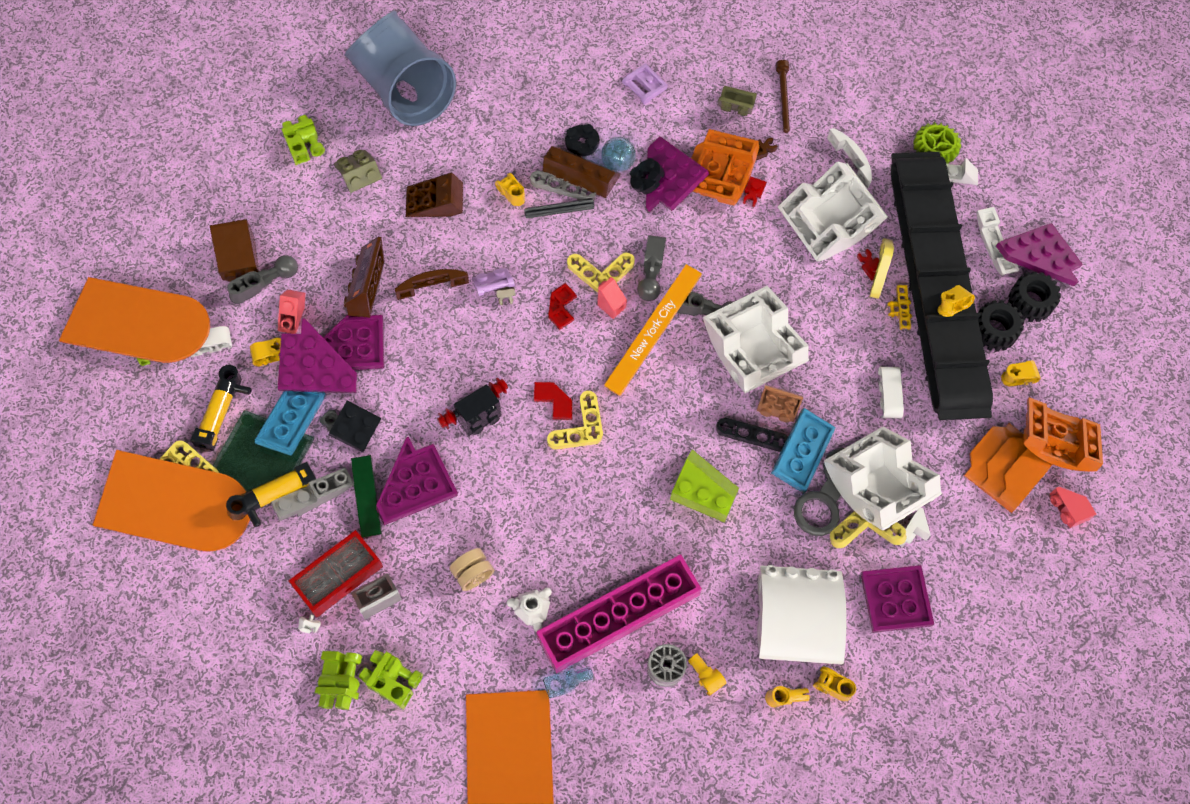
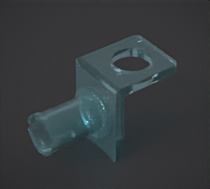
M570 665L560 674L545 677L543 683L548 697L551 699L572 692L579 683L592 680L593 672L590 667L574 671L573 665ZM556 680L560 682L561 690L553 691L550 687L551 681Z

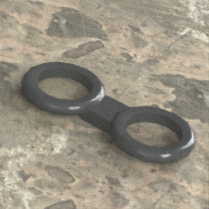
M841 447V448L832 450V451L826 456V459L829 458V457H831L832 455L838 453L839 451L845 449V448ZM825 463L823 466L827 480L820 491H810L802 494L794 505V518L797 525L804 532L812 536L830 534L837 527L840 519L836 502L841 494L832 482ZM809 500L824 502L831 512L829 524L821 528L809 525L802 515V508L805 502Z

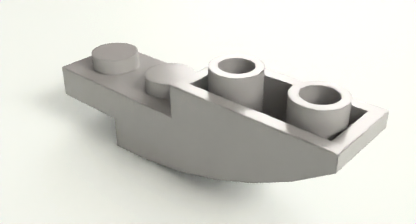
M343 468L309 482V486L271 501V506L279 521L296 514L299 517L341 495L351 488L354 482L347 469Z

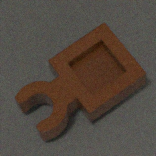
M773 138L766 139L764 143H762L761 139L757 140L759 141V150L756 160L765 158L768 152L773 153L777 150V145H769L773 143Z

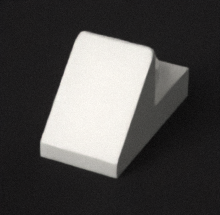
M965 158L962 166L946 164L950 182L978 185V169L968 159Z
M920 507L905 528L907 538L900 545L901 547L906 542L910 544L916 535L924 540L930 537L923 508Z

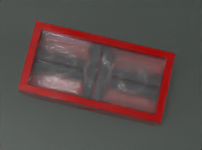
M355 530L288 581L315 617L318 618L383 568V565Z

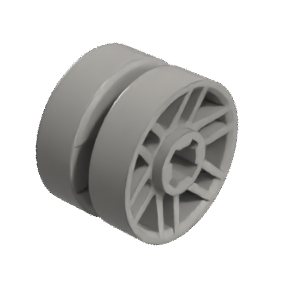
M663 644L656 647L651 652L647 663V672L650 679L661 687H672L678 684L686 671V657L677 646ZM663 664H670V668L663 667Z

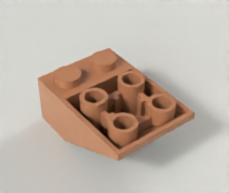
M765 384L757 411L766 417H778L780 421L785 423L794 422L803 396Z

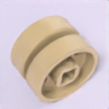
M480 548L470 550L461 555L449 567L453 576L458 579L457 582L463 591L475 588L489 579L495 571L490 562L486 561V556Z

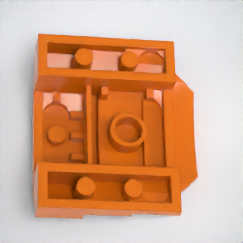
M709 129L704 142L695 146L691 159L708 170L709 175L692 192L700 193L703 196L717 199L718 202L735 206L752 173L759 150V141Z
M1029 397L1027 399L1026 428L1023 430L1024 445L1033 454L1053 465L1075 471H1098L1103 465L1100 424L1085 418L1080 420L1078 417L1059 413L1048 408L1046 403Z
M1008 423L1006 427L993 426L969 453L971 468L964 476L1012 513L1053 464L1033 454L1024 445V434Z

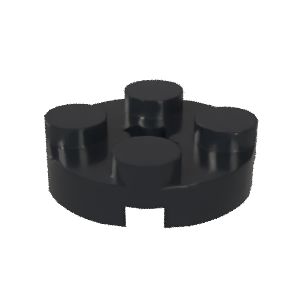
M591 124L576 125L566 131L565 146L571 153L581 157L589 156L599 146V134ZM580 138L586 139L585 143H582L578 140H580Z
M648 158L632 168L630 171L632 188L638 193L642 192L643 194H649L656 190L661 184L659 182L661 177H664L663 167L657 161Z

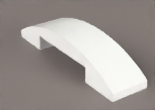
M830 129L827 139L836 151L840 149L845 151L858 169V178L868 189L872 181V173L865 154L847 135L837 129Z
M995 207L978 210L977 220L980 234L994 267L1001 276L1019 272L1018 265L1005 260L996 247L997 243L1004 239L998 227L1000 220Z

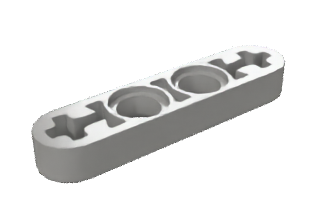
M534 171L530 175L531 185L536 188L579 200H595L596 198L595 192H591L587 196L586 193L588 191L582 187L581 194H579L580 186L577 187L568 183V181L565 182L563 181L564 179H558L552 174ZM553 181H557L560 185L558 187H552L550 183ZM569 186L576 187V191L569 192L567 188Z

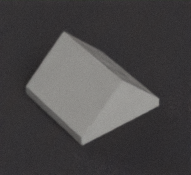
M388 573L351 592L365 620L402 600Z

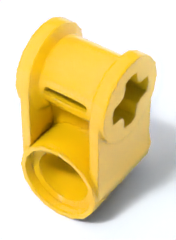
M508 173L507 177L500 181H495L497 190L513 206L524 204V187L516 180L512 173Z
M957 285L941 294L942 302L938 307V313L946 317L953 316L969 308L974 302L975 296L962 286Z
M281 338L251 344L250 352L253 365L260 367L280 361Z
M1033 360L1010 364L1006 372L1001 375L1002 383L1009 387L1029 385L1028 383L1030 382L1034 384L1041 380Z
M821 667V674L817 682H814L813 687L840 701L850 700L856 692L855 683L828 667ZM840 687H848L850 694H843Z

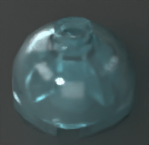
M613 137L605 142L602 147L601 160L605 167L607 166L612 170L622 172L628 170L635 162L636 151L634 145L624 137Z

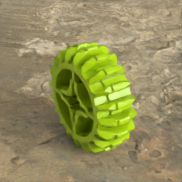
M934 121L932 125L927 123V125L922 126L918 130L913 140V150H916V152H940V156L945 158L946 164H949L959 155L962 145L960 144L961 138L958 137L959 133H954V128L950 129L948 125L943 126L942 122L937 125Z

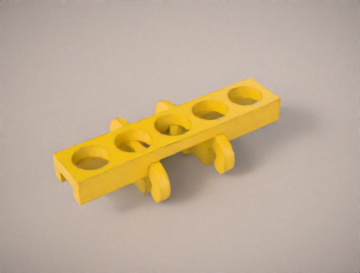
M897 285V301L887 303V306H890L888 316L892 318L897 316L900 330H910L912 314H910L909 310L911 301L908 299L907 285ZM904 288V293H901L899 289ZM900 305H906L907 309H902ZM894 307H898L899 312H894ZM905 320L907 322V326L903 325L902 321Z

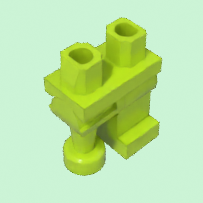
M306 115L299 116V123L293 125L291 121L282 123L283 128L281 130L295 165L310 160L305 146L308 142L311 144L310 152L313 156L318 157L325 152L323 144L317 140L318 135L312 119H308Z
M375 650L370 657V661L377 665L375 670L372 672L364 668L359 674V678L370 690L404 710L414 693L411 689L397 682V678L400 676L408 680V685L415 689L421 682L423 673L417 670L411 672L402 665L397 657L386 651L384 654Z
M322 651L321 659L324 660L322 674L318 679V687L315 689V693L320 695L318 706L324 709H332L334 699H336L335 708L349 710L351 700H358L359 696L357 690L360 687V683L355 678L356 665L361 664L362 655L351 652L342 654L338 651Z

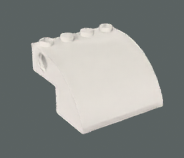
M838 161L813 185L802 183L778 206L779 210L818 262L852 247L888 218L849 164Z
M768 286L703 317L708 335L718 357L744 393L809 361V345L788 324V307Z
M885 427L877 429L824 460L828 474L844 500L863 519L882 531L942 494L940 475L913 461L911 441Z
M760 565L758 578L760 613L757 625L759 659L843 664L846 646V597L842 571Z

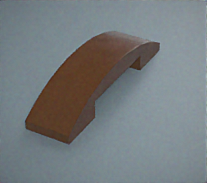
M439 269L415 275L395 288L397 300L415 296V289L450 281L451 287L468 284V273L456 269Z

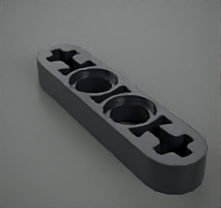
M721 418L716 425L717 433L723 437L781 452L784 444L779 446L777 441L783 439V443H785L788 438L784 433L729 418ZM724 423L728 424L726 431H723L721 427ZM737 426L735 429V434H733V427ZM746 429L749 435L742 437L739 435L738 430ZM765 434L767 441H759L757 435ZM771 436H774L773 440L775 441H773L772 444H769Z

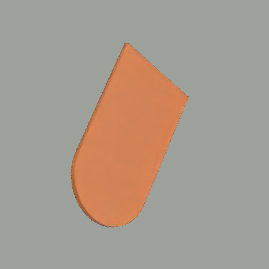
M88 277L59 341L156 362L172 363L192 356L203 346L209 336L210 318L204 306L191 297Z
M116 450L93 526L199 551L211 552L225 549L234 544L245 532L250 518L247 514L241 520H233L227 514V500L231 496L246 493L244 487L232 477L222 473ZM239 504L232 507L234 511L242 509V506Z
M549 690L466 694L468 804H554Z

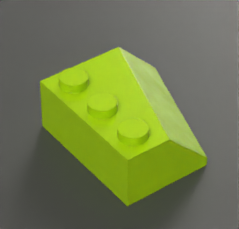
M692 449L672 490L670 500L725 523L739 487Z

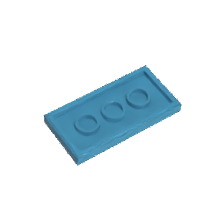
M284 391L255 438V444L292 456L321 406L325 393Z
M801 409L771 474L805 493L836 427L809 410Z

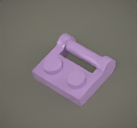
M646 63L625 76L622 80V83L628 86L641 99L644 105L667 90V84ZM636 79L648 93L645 94L633 81Z
M499 268L494 270V272L481 273L476 277H472V282L478 296H483L486 292L504 287H515L513 278L507 268Z

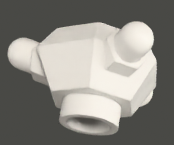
M544 588L542 591L536 589L522 593L515 599L509 598L507 606L513 608L514 613L526 625L533 626L534 631L537 632L543 628L542 623L546 620L550 605L548 597L552 591L550 588Z

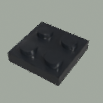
M347 400L328 435L358 451L364 452L381 417Z

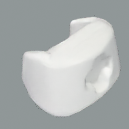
M310 614L309 619L300 616L298 629L302 632L310 633L313 628V633H316L321 622L313 620V614Z

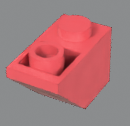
M611 277L607 281H603L598 287L597 306L614 319L626 308L627 299L616 281Z
M286 290L280 295L278 331L296 334L305 308L306 293Z
M1061 487L1055 488L1050 493L1051 503L1059 509L1061 520L1069 528L1089 521L1096 515L1087 497Z

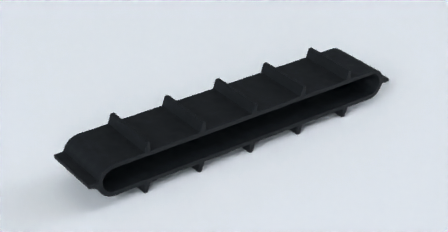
M940 152L892 153L891 181L895 198L894 207H896L902 236L901 248H904L910 281L909 291L912 292L918 325L917 335L920 336L927 374L925 381H928L933 410L935 413H938L939 420L992 418L993 392L987 367L990 360H986L978 323L980 313H976L975 303L973 302L969 308L950 317L942 316L938 313L943 292L960 285L972 293L969 278L971 268H967L960 234L962 224H958L951 190L953 182L949 180L945 158L940 156Z

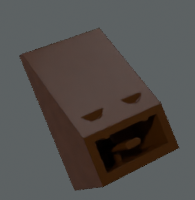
M452 172L407 186L405 217H451L463 213V182Z

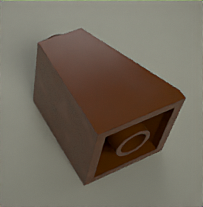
M247 219L209 225L218 272L223 281L231 282L248 272H259L255 237Z

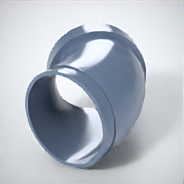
M395 10L382 17L366 30L344 54L381 97L385 108L402 124L419 126L429 123L439 117L453 99L456 89V77L452 67L438 53L429 50L405 21L398 16ZM399 81H405L413 86L417 94V100L412 102L402 97L396 84Z

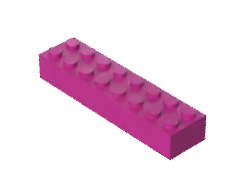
M680 554L536 632L537 639L557 674L700 596L702 588Z

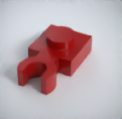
M750 176L744 191L747 195L743 199V204H746L747 200H752V207H755L757 203L756 197H762L767 182Z
M866 249L865 254L867 257H863L861 253H858L857 259L864 263L861 268L870 280L873 281L880 260L878 257L873 259L871 251Z

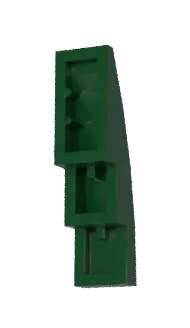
M371 455L351 458L361 537L381 535L380 517L376 510L378 500Z

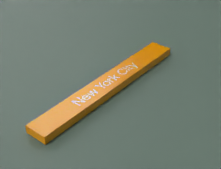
M687 264L684 266L604 384V387L618 396L622 395L701 278V272Z

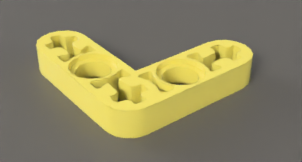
M883 238L879 251L880 261L869 297L879 299L894 252L893 240Z
M623 253L601 273L579 254H572L567 259L569 270L596 292H598L599 282L602 283L612 277L609 274L610 271L616 270L619 272L617 277H612L617 283L634 267L635 258L632 254ZM623 259H624V260H628V259H629V260H630V264H629V263H625V264L623 265ZM572 260L575 262L578 260V265H572ZM591 271L594 275L592 277H585L584 272Z
M584 391L580 396L584 427L550 432L547 436V443L550 448L564 449L594 445L601 442L603 430L597 396L594 392ZM587 396L593 399L591 400V408H588L587 401H583L586 400ZM588 414H594L597 417V419L593 422H589L586 419V416ZM595 426V433L599 434L596 439H593V436H589L592 433L591 427ZM565 434H567V436H566L567 443H564V435H565ZM572 434H578L580 440L573 442L569 437ZM554 436H557L558 439H562L558 441V444H555L554 441H551L553 440Z
M176 441L160 458V460H171L173 463L191 466V460L198 457L200 462L195 468H204L208 471L219 473L212 464L184 441ZM180 447L189 454L187 457L180 453L178 450Z
M855 511L830 533L831 544L835 548H844L867 527L894 545L903 544L907 538L905 528L898 522L882 531L863 519ZM851 523L859 525L855 529L848 528V525Z

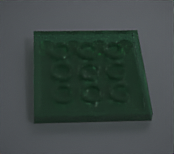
M244 410L213 466L219 473L237 480L248 492L294 471V467L301 465L314 441V437L304 434L292 456L255 444V438L267 418Z

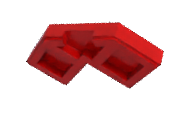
M566 283L551 292L548 318L559 330L574 321L573 316L564 306L577 298V295Z
M534 382V402H553V420H572V399L554 382Z

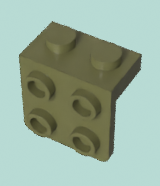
M724 86L721 97L718 99V106L726 112L735 110L738 111L737 114L742 116L752 115L757 94Z
M357 150L353 155L341 157L334 163L350 193L382 179L375 159L366 150Z

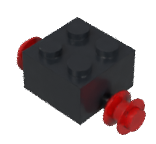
M497 377L496 383L489 382L488 385H484L456 402L453 412L446 408L445 414L438 413L437 421L439 425L449 430V424L457 425L458 420L468 436L481 433L484 429L483 427L488 424L494 425L501 417L500 401L498 399L500 398V393L507 394L508 386L504 379L500 380Z

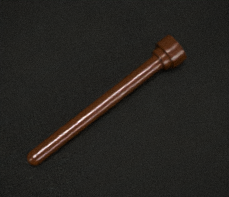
M779 60L775 66L776 72L780 75L783 132L788 133L790 131L786 74L789 71V62L787 60Z

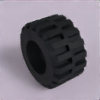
M1028 272L1024 276H1020L1008 295V302L1012 304L1013 308H1018L1017 312H1021L1023 315L1021 319L1025 320L1028 318V322H1033L1035 319L1036 322H1040L1042 319H1047L1059 304L1061 293H1059L1060 287L1056 286L1057 282L1055 280L1052 281L1049 275L1044 276L1042 272L1039 274L1037 272H1032L1031 274ZM1027 292L1036 293L1042 301L1033 300Z
M996 300L991 303L987 302L978 311L980 313L978 323L983 347L986 345L988 346L987 350L991 351L995 348V352H999L1001 348L1004 351L1008 347L1013 346L1024 329V319H1021L1023 315L1021 312H1017L1018 308H1013L1011 303L1005 304L1002 300L998 303ZM990 320L1000 322L1006 331L994 328Z

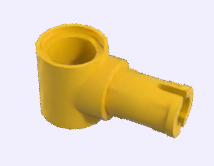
M698 653L688 660L699 674L698 678L700 680L698 682L700 686L703 685L707 690L706 694L708 696L726 684V680L721 672L716 668L708 667Z
M777 686L766 692L765 700L770 707L776 708L782 705H790L792 702H808L810 695H803L809 693L808 688L790 689L789 687ZM775 692L779 693L781 697L780 702L775 699Z

